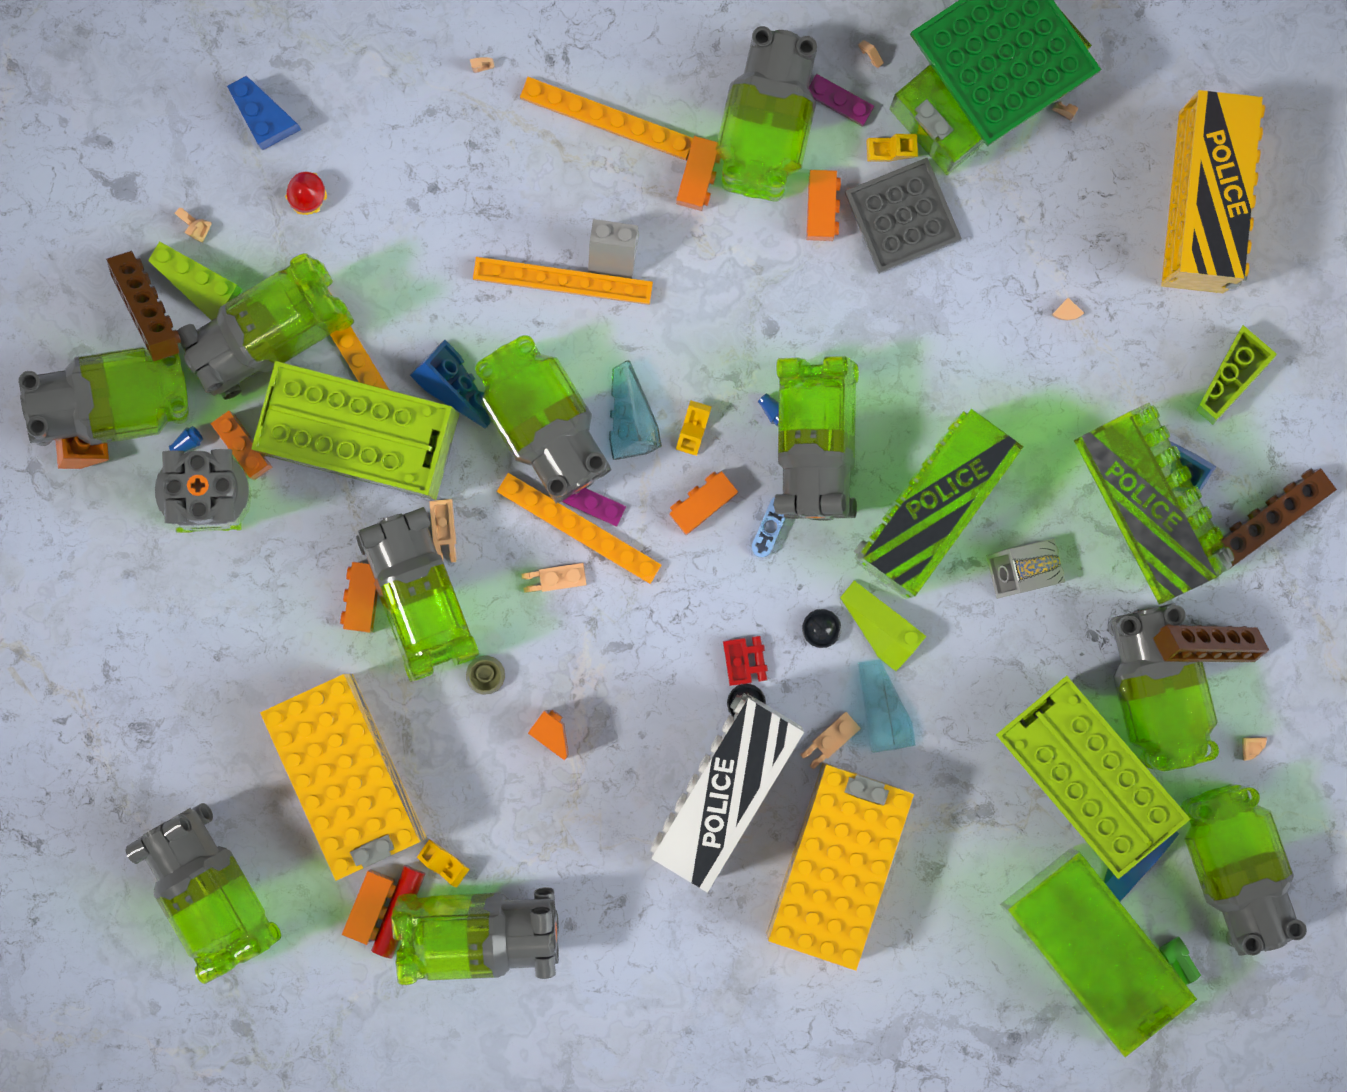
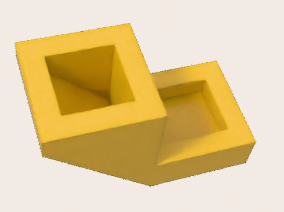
M895 134L891 138H868L866 140L867 162H891L918 156L917 134Z
M690 400L676 450L697 456L712 406Z
M431 839L428 840L417 856L427 868L440 874L450 885L456 888L470 870L458 858Z

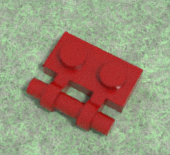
M761 636L752 637L753 646L750 647L746 646L745 638L723 641L729 686L752 683V673H757L758 682L767 681L766 671H768V666L765 665L763 651H765L764 644L762 645ZM749 653H754L756 666H749Z

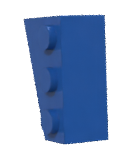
M244 76L227 85L251 133L262 150L302 130L298 123L248 76Z

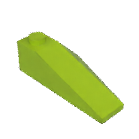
M855 580L840 597L878 658L895 672L926 638L921 631Z

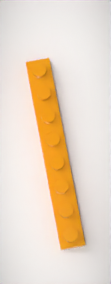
M531 77L526 79L520 95L521 100L685 161L687 160L693 141L692 137Z
M476 257L473 280L645 305H650L653 286L651 281Z
M316 270L298 281L299 285L358 382L389 390L318 271ZM315 289L318 290L322 297V300L319 302L313 293Z
M510 473L506 475L497 490V493L651 584L662 566L660 563L560 503L555 504L554 500Z

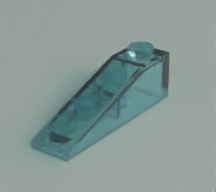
M626 360L612 369L611 396L614 398V410H610V418H613V431H609V441L613 460L647 455L662 447L658 424L631 361Z
M881 660L859 662L858 669L871 752L875 753L916 746L912 721Z

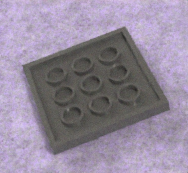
M928 157L844 192L878 274L959 242L962 239Z

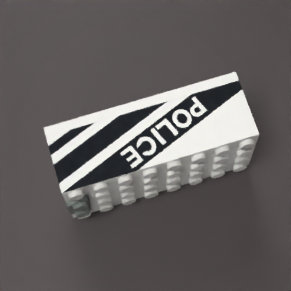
M745 693L742 696L737 694L730 708L735 712L734 717L728 716L723 725V735L716 736L711 745V755L706 754L702 759L698 770L700 772L699 775L694 773L690 779L686 790L688 792L687 795L685 793L681 794L674 810L676 813L671 812L662 830L664 833L659 831L650 850L653 852L651 859L707 893L804 733L802 726Z

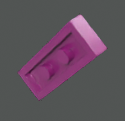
M817 73L808 87L817 102L862 127L874 108V105Z
M583 488L579 493H574L561 501L616 527L626 509V506L587 488Z

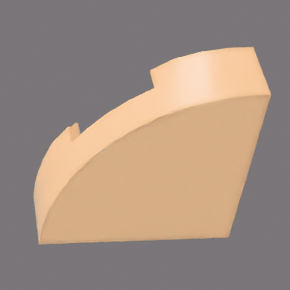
M865 40L858 44L862 53L868 54L871 63L875 67L879 68L884 64L875 46Z
M492 58L470 59L473 73L495 67Z
M1059 101L1054 104L1052 110L1072 120L1078 107L1072 104L1065 106Z
M179 207L175 212L188 225L196 221L183 208Z
M198 219L189 225L185 234L203 243L212 223L204 219Z
M1067 298L1052 316L1059 320H1074L1083 315L1084 312Z
M1242 738L1243 760H1251L1258 756L1265 748L1267 738Z

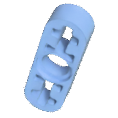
M775 497L770 501L751 547L753 554L760 558L770 554L785 520L784 514H778V517H782L781 521L773 516H768L769 512L772 514L775 512L773 506ZM769 520L774 521L777 524V530L774 533L766 532L764 529L765 522ZM760 532L767 537H773L772 542L767 539L765 546L768 548V551H763L762 553H758V548L755 547L756 543L760 544L764 538L759 537Z

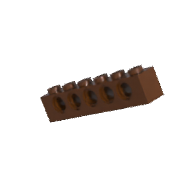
M132 250L107 258L106 261L112 280L153 362L180 353L178 343H181L177 330H172L173 324L170 316L164 315L166 310L161 300L157 301L159 299L154 286L150 287L151 280L147 272L143 273L144 267L141 259H136Z
M1310 468L1301 475L1302 480L1298 483L1293 481L1283 488L1284 493L1279 497L1276 494L1265 501L1266 506L1261 510L1256 508L1247 514L1249 519L1243 523L1238 521L1229 528L1231 532L1226 536L1219 535L1225 548H1229L1233 554L1234 560L1233 562L1231 561L1232 566L1230 568L1337 490L1321 468L1316 470ZM1304 485L1308 486L1311 490L1309 497H1306L1302 492ZM1287 498L1293 503L1291 510L1286 509L1284 505ZM1268 512H1272L1275 515L1273 524L1269 523L1266 519ZM1250 525H1254L1257 528L1255 537L1251 536L1248 532ZM1232 538L1239 541V548L1237 550L1232 549L1230 545ZM1214 545L1208 548L1210 553L1218 550Z
M1168 624L1163 626L1159 630L1160 632L1153 637L1165 662H1256L1269 651L1258 627L1178 626Z

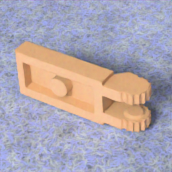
M453 500L429 501L433 543L437 554L441 555L443 560L441 546L449 545V558L451 562H457Z
M584 563L539 569L536 572L521 574L522 579L527 580L540 577L541 585L526 586L524 593L541 590L546 592L587 585Z
M845 712L812 741L813 743L801 753V756L804 759L818 748L822 754L811 762L810 767L814 769L822 761L835 753L861 728Z

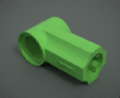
M1179 936L1159 948L1164 959L1169 965H1172L1184 985L1193 983L1201 976L1188 955L1190 954L1188 948Z

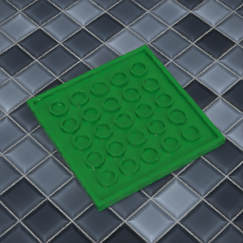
M958 0L910 33V36L987 147L1102 70L1054 0Z

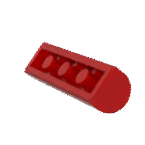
M404 865L371 949L373 953L385 958H393L426 873Z

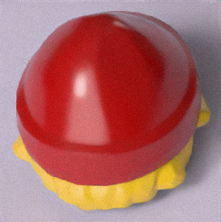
M305 171L296 174L287 185L285 198L297 214L309 215L320 211L323 201L327 199V194L321 178L316 173Z

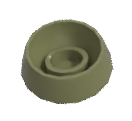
M488 655L473 659L466 671V681L469 687L482 695L498 691L505 679V670L501 662Z

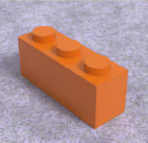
M694 136L676 199L677 205L699 211L703 210L704 205L708 206L711 193L707 191L709 184L714 185L717 174L716 171H713L715 163H720L723 150H719V142Z
M810 170L806 240L833 241L834 236L839 234V222H835V213L840 211V200L836 199V191H840L841 178L837 177V171Z
M227 411L210 423L228 449H232L233 456L250 479L256 480L272 468L264 455L251 449L254 440L233 412Z
M714 471L705 479L707 483L699 488L697 485L687 493L689 498L684 502L678 500L670 507L672 511L669 513V516L685 535H688L738 494L737 489L722 471L718 474Z
M352 562V566H348L346 579L350 581L349 588L344 591L343 601L347 603L346 611L341 613L340 624L344 625L343 629L373 633L378 592L374 584L375 578L369 564Z
M371 869L367 871L342 932L343 936L365 945L369 944L371 940L375 941L379 928L376 927L379 919H384L388 909L385 906L388 898L392 899L396 886L393 885L395 879Z

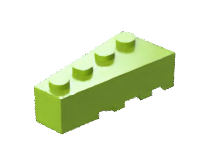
M160 241L148 260L211 321L217 318L220 307L235 301L242 290L237 284Z
M1242 325L1196 411L1214 425L1274 360L1277 353Z

